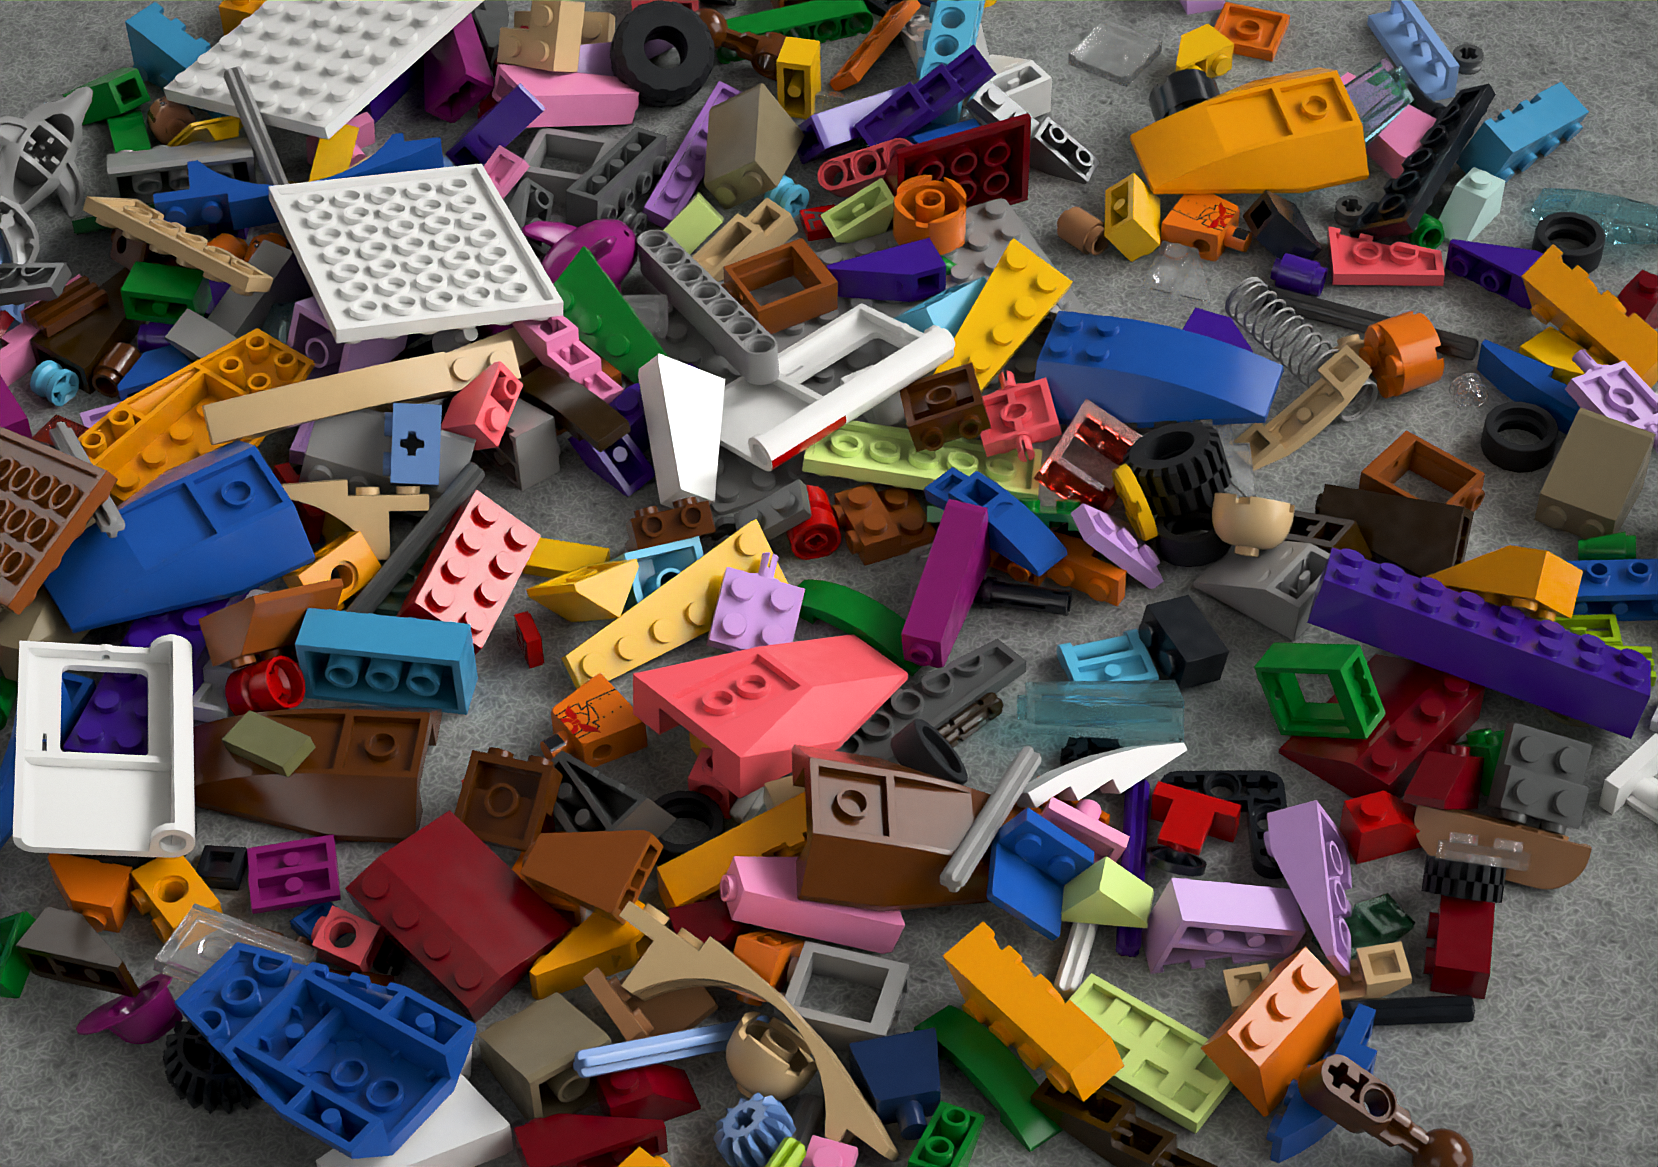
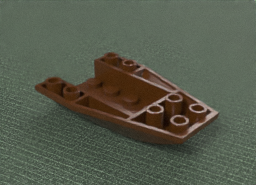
M355 705L258 712L257 714L310 736L316 747L288 778L227 751L222 739L244 715L223 718L193 727L195 806L316 837L334 834V839L337 841L400 843L420 828L423 808L419 788L427 748L437 744L442 709Z
M794 744L792 747L793 786L805 787L807 843L796 860L797 899L882 912L991 902L987 899L991 844L965 886L961 887L958 892H950L947 886L940 883L941 873L991 794L877 757ZM1014 805L1002 826L1024 809Z

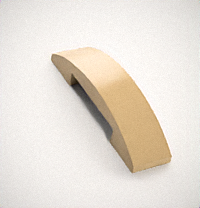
M1348 345L1344 346L1317 369L1321 378L1265 426L1262 423H1254L1229 444L1230 448L1252 471L1282 459L1302 447L1329 425L1359 392L1371 374L1372 369Z
M1401 941L1357 948L1356 959L1351 960V975L1342 977L1331 963L1323 964L1337 980L1341 1001L1346 999L1381 998L1412 983L1411 972ZM1268 963L1223 970V978L1232 1012L1244 1002L1270 973Z

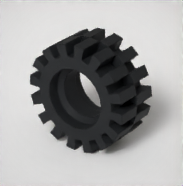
M1427 855L1421 891L1462 899L1502 903L1507 867Z

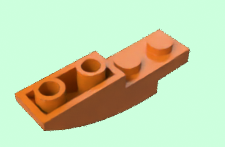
M1052 531L1067 548L1068 555L1039 577L990 549L991 562L989 567L1008 573L1016 581H1026L1040 586L1044 579L1048 577L1061 586H1070L1088 594L1096 601H1105L1117 607L1125 597L1126 570L1098 559V551L1080 538Z

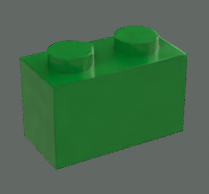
M135 261L121 288L126 318L175 325L187 308L204 316L212 300L209 279L203 276L204 271L201 269Z

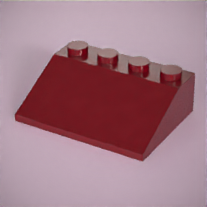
M1027 113L896 149L883 180L895 197L899 185L909 178L919 175H932V180L944 182V177L954 180L964 189L967 208L999 198L1007 200L1010 205L1027 201L1031 116ZM892 218V220H891V222H890V224H889L890 227L892 228V230H893V218Z
M1375 654L1367 662L1386 714L1367 739L1292 736L1279 748L1278 753L1352 798L1384 790L1401 799L1426 752L1443 751L1444 744H1455L1479 719L1485 686L1409 659ZM1334 694L1326 703H1338L1336 695Z
M450 810L377 857L345 888L353 904L372 923L379 925L384 935L475 1023L531 970L534 962L540 956L548 954L572 930L571 925Z

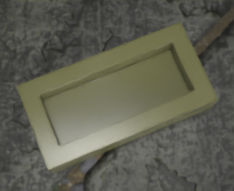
M250 710L222 739L227 751L287 778L316 748L310 736Z

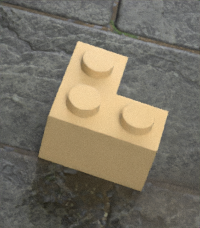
M532 0L529 29L500 28L497 62L548 71L577 72L585 2L572 0Z

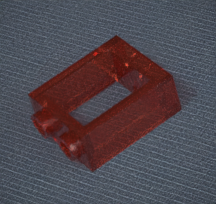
M1086 398L1065 427L1062 435H1060L1033 479L1063 499L1079 500L1080 505L1084 503L1107 513L1118 498L1114 484L1112 483L1110 488H1107L1061 456L1075 436L1118 466L1124 464L1123 456L1127 454L1126 450L1135 444V441L1142 437V435Z

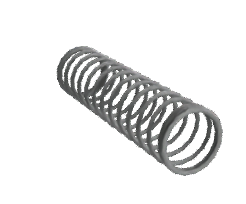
M1258 277L1244 279L1230 291L1225 304L1226 314L1235 319L1236 323L1240 326H1244L1245 331L1253 335L1257 342L1262 343L1263 348L1271 351L1273 357L1280 359L1281 364L1289 368L1290 373L1294 376H1298L1300 382L1307 385L1308 388L1317 381L1310 382L1311 373H1314L1326 363L1331 352L1337 353L1339 350L1332 349V345L1328 340L1323 341L1322 334L1314 332L1312 325L1305 324L1303 317L1300 315L1295 316V310L1291 307H1286L1284 300L1277 299V294L1274 291H1269L1268 285ZM1258 282L1243 292L1236 304L1235 313H1231L1230 305L1238 291L1249 283ZM1260 286L1259 295L1244 312L1237 314L1239 304L1244 296L1251 289ZM1268 294L1273 295L1274 300L1267 303L1259 311L1254 323L1246 324L1247 316L1256 312L1263 305ZM1277 302L1282 303L1283 308L1269 318L1263 331L1255 332V325L1265 320L1272 313ZM1273 304L1269 312L1258 320L1263 311ZM1289 310L1292 312V317L1279 325L1272 339L1264 340L1265 332L1273 329L1281 321L1285 311ZM1282 312L1278 320L1267 328L1272 319ZM1294 319L1301 320V325L1294 328L1287 335L1281 347L1273 348L1274 340L1282 337L1290 329ZM1291 321L1287 328L1281 334L1276 336L1280 329L1287 322ZM1308 327L1311 333L1297 342L1289 356L1282 357L1283 348L1290 346L1298 339L1303 328ZM1300 329L1297 335L1286 344L1290 336ZM1317 335L1320 342L1312 345L1306 351L1299 364L1291 365L1292 357L1301 353L1310 343L1312 336ZM1306 338H1308V340L1306 341V343H1305L1297 352H1295L1296 349L1298 348V346H1299ZM1271 342L1270 347H1268L1265 343ZM1322 344H1327L1329 350L1322 353L1314 361L1309 372L1300 373L1301 366L1309 362L1318 353ZM1316 346H1318L1314 353L1304 361L1309 352H1311ZM1280 350L1279 356L1274 351ZM1325 355H1327L1325 359L1316 368H1314L1318 361ZM1289 358V363H1285L1284 359ZM1298 367V373L1293 368ZM1307 375V381L1302 379V376ZM1369 377L1364 383L1365 388L1362 393L1345 408L1357 403L1367 391L1369 384L1373 388L1371 397L1364 407L1355 414L1343 416L1341 412L1338 417L1344 422L1354 421L1362 417L1376 401L1378 387Z

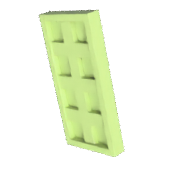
M1093 973L1086 978L1069 1000L1111 1036L1122 1059L1124 1067L1112 1076L1107 1083L1196 1134L1234 1086L1201 1049L1209 1039Z

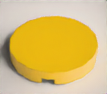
M1126 463L1113 469L1111 476L1116 493L1122 498L1126 517L1137 537L1144 542L1157 537L1158 532L1152 512L1132 470Z

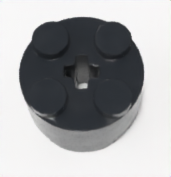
M1184 69L1166 76L1167 82L1160 87L1157 84L1152 89L1149 105L1156 122L1220 95V92L1213 77L1212 79L1207 77L1204 71Z

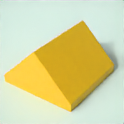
M637 559L588 564L526 590L528 597L570 622L620 618L639 565Z

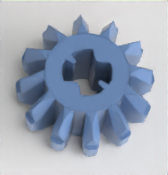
M758 1092L749 1101L741 1097L737 1106L726 1108L727 1116L715 1123L718 1131L713 1139L716 1143V1148L730 1167H765L781 1141L785 1137H792L796 1128L793 1124V1119L779 1100H776L773 1095L764 1097Z

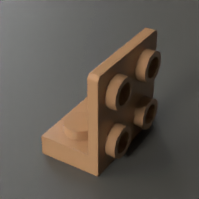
M596 967L583 977L627 1041L692 1029L718 1009V1004L704 986L679 989L643 1001L621 986L628 975L621 980L616 975L608 980L602 971Z

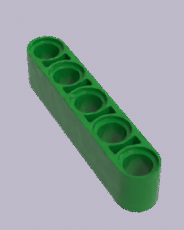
M813 0L726 19L728 28L740 33L749 31L761 36L767 32H777L788 37L817 40L820 43H824L828 39L834 41L856 36L860 32L861 34H866L871 30L874 23L873 16L863 0ZM720 47L714 51L718 60L723 64H729V61L732 60L734 62L745 60L740 58L735 51L725 47Z

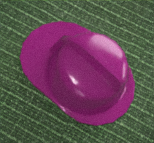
M164 971L139 986L138 988L141 992L136 998L121 995L99 1006L78 1023L76 1027L77 1033L79 1035H89L108 1028L123 1041L132 1044H146L158 1040L175 1027V1021H182L183 1015L176 1008L175 1000L167 987L174 975L171 971Z

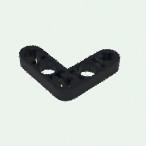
M1266 770L1173 771L1164 775L1161 779L1163 783L1198 792L1197 787H1203L1202 794L1240 804V812H1246L1251 862L1254 871L1267 879H1278L1284 876L1277 862H1270L1269 857L1266 856L1267 850L1264 843V832L1266 830L1261 829L1257 825V822L1267 819V813L1287 808L1285 785L1278 774ZM1221 786L1230 789L1233 794L1229 797L1220 798L1213 795L1210 790ZM1241 787H1246V788H1245V794H1246V796H1241V795H1240V793H1241ZM1266 787L1268 793L1270 794H1262V791L1259 788Z

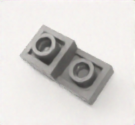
M187 308L164 339L195 362L197 359L203 358L237 338L215 323Z

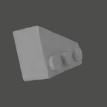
M518 398L499 446L479 451L521 491H524L560 471L559 455L561 450L557 443L554 416Z

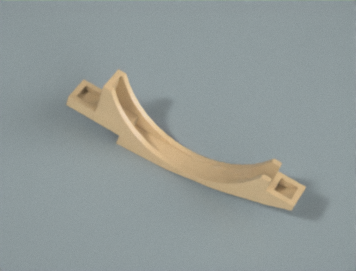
M511 340L449 353L443 351L306 380L203 405L202 410L211 445L241 439H256L294 426L363 409L413 400L452 397L490 365L501 361L518 380L521 379V374Z
M347 479L281 484L291 500L320 508L343 521L354 531H360L378 560H388L390 558L389 511L429 510V494L420 493V486H396V493L380 494L379 486L355 487L356 494H348Z
M631 901L627 903L619 916L652 939L653 942L621 985L623 988L643 1001H647L661 994L698 986L722 987L749 993L771 1003L797 1028L815 1059L825 1096V1137L829 1140L851 1145L854 1139L858 1137L881 1155L895 1162L900 1154L872 1106L834 1051L781 993L711 936L703 943L683 927L676 934L665 926L670 918L650 903H647L643 909Z

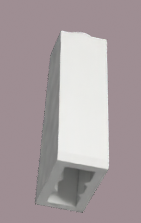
M658 354L639 368L638 378L660 504L674 509L672 502L688 497H696L697 503L708 500L710 505L715 502L725 379Z
M460 1074L454 1092L392 1156L351 1159L333 1148L317 1159L316 1164L317 1167H475L506 1155L514 1147L510 1124Z

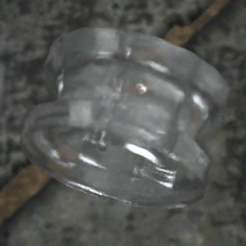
M1466 373L1458 376L1449 387V393L1460 410L1480 407L1488 398V390L1480 376L1476 373Z

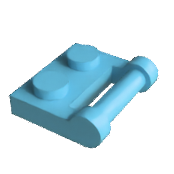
M1137 629L1124 631L1123 636L1072 646L1070 642L1057 645V658L1062 669L1066 672L1079 704L1158 688L1159 675L1146 646L1139 638Z

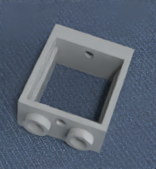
M540 127L534 139L529 140L526 154L523 158L530 167L517 183L520 185L522 180L528 177L554 194L553 201L566 203V190L582 174L540 168L545 157L594 165L620 140Z
M805 941L800 957H792L789 964L787 983L790 984L787 992L780 993L831 1049L849 1053V1043L895 1034L909 992L910 964ZM814 973L882 989L871 1023L800 1007L811 974ZM775 1007L774 1017L797 1030L792 1022Z

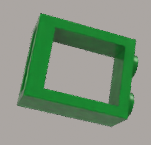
M1274 642L1254 666L1257 679L1262 686L1280 735L1367 739L1386 714L1363 651L1358 644ZM1295 673L1328 674L1338 703L1306 702Z

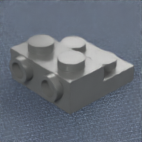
M1507 722L1486 806L1500 809V818L1526 824L1527 817L1541 821L1539 829L1565 835L1566 828L1579 830L1590 788L1583 786V781L1592 745L1519 723Z

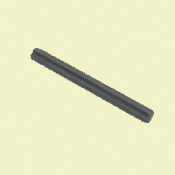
M470 462L461 470L347 608L346 612L367 614L373 613L451 519L461 504L483 480L485 473L475 463Z

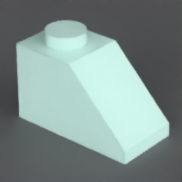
M1473 167L1455 185L1438 219L1442 223L1445 233L1443 241L1447 243L1452 239L1472 241L1500 213L1505 180Z

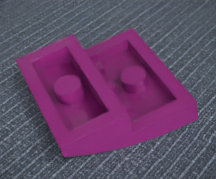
M334 834L247 848L248 880L253 914L341 900Z

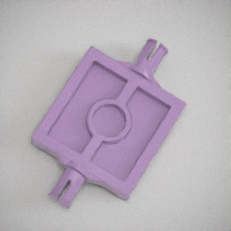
M1585 349L1579 350L1572 357V361L1585 374L1572 378L1565 390L1581 408L1655 433L1653 448L1658 453V396L1626 361L1613 365L1597 364Z
M762 553L758 573H748L731 567L726 568L706 643L707 646L731 653L759 646L793 642L805 589L780 582L774 578L777 561L779 560L776 554L772 555L769 562L771 553Z

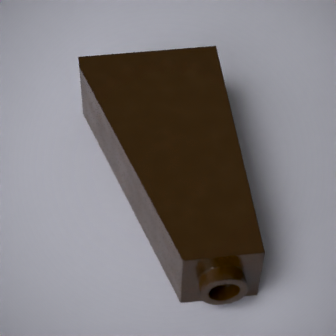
M124 267L98 287L99 290L104 289L107 292L108 303L49 338L39 332L30 339L37 366L43 361H55L62 369H68L77 374L79 389L88 394L96 391L92 384L93 370L114 343L130 344L138 334L140 325L147 322L126 318L121 288L131 270Z
M1325 484L1324 491L1318 495L1315 505V514L1356 521L1370 550L1423 577L1464 562L1474 512L1465 507Z

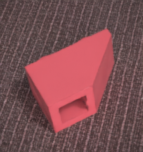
M501 361L494 362L452 398L441 424V429L476 439L473 451L498 447L523 384Z

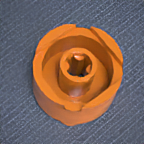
M919 175L902 182L897 188V194L893 202V236L899 245L930 238L940 255L962 247L965 243L967 203L966 193L961 185L944 177V182L932 180V175Z
M1409 311L1368 326L1364 337V347L1359 349V357L1372 369L1371 373L1377 380V387L1382 397L1399 396L1438 382L1444 372V358L1437 360L1435 350L1436 347L1441 346L1439 336L1430 320L1420 312L1413 314V311Z

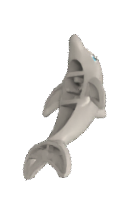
M88 86L78 88L62 99L43 103L23 118L13 116L0 117V146H3L0 151V230L10 254L11 263H34L40 249L39 234L34 222L26 214L29 210L55 190L69 217L76 215L84 201L83 178L75 163V159L82 139V123L92 102L93 91Z

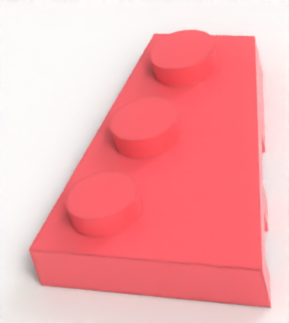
M1328 226L1327 243L1332 285L1443 286L1445 273L1441 251L1403 242H1396L1392 245L1373 242L1374 236L1360 233L1359 238L1341 235V229Z

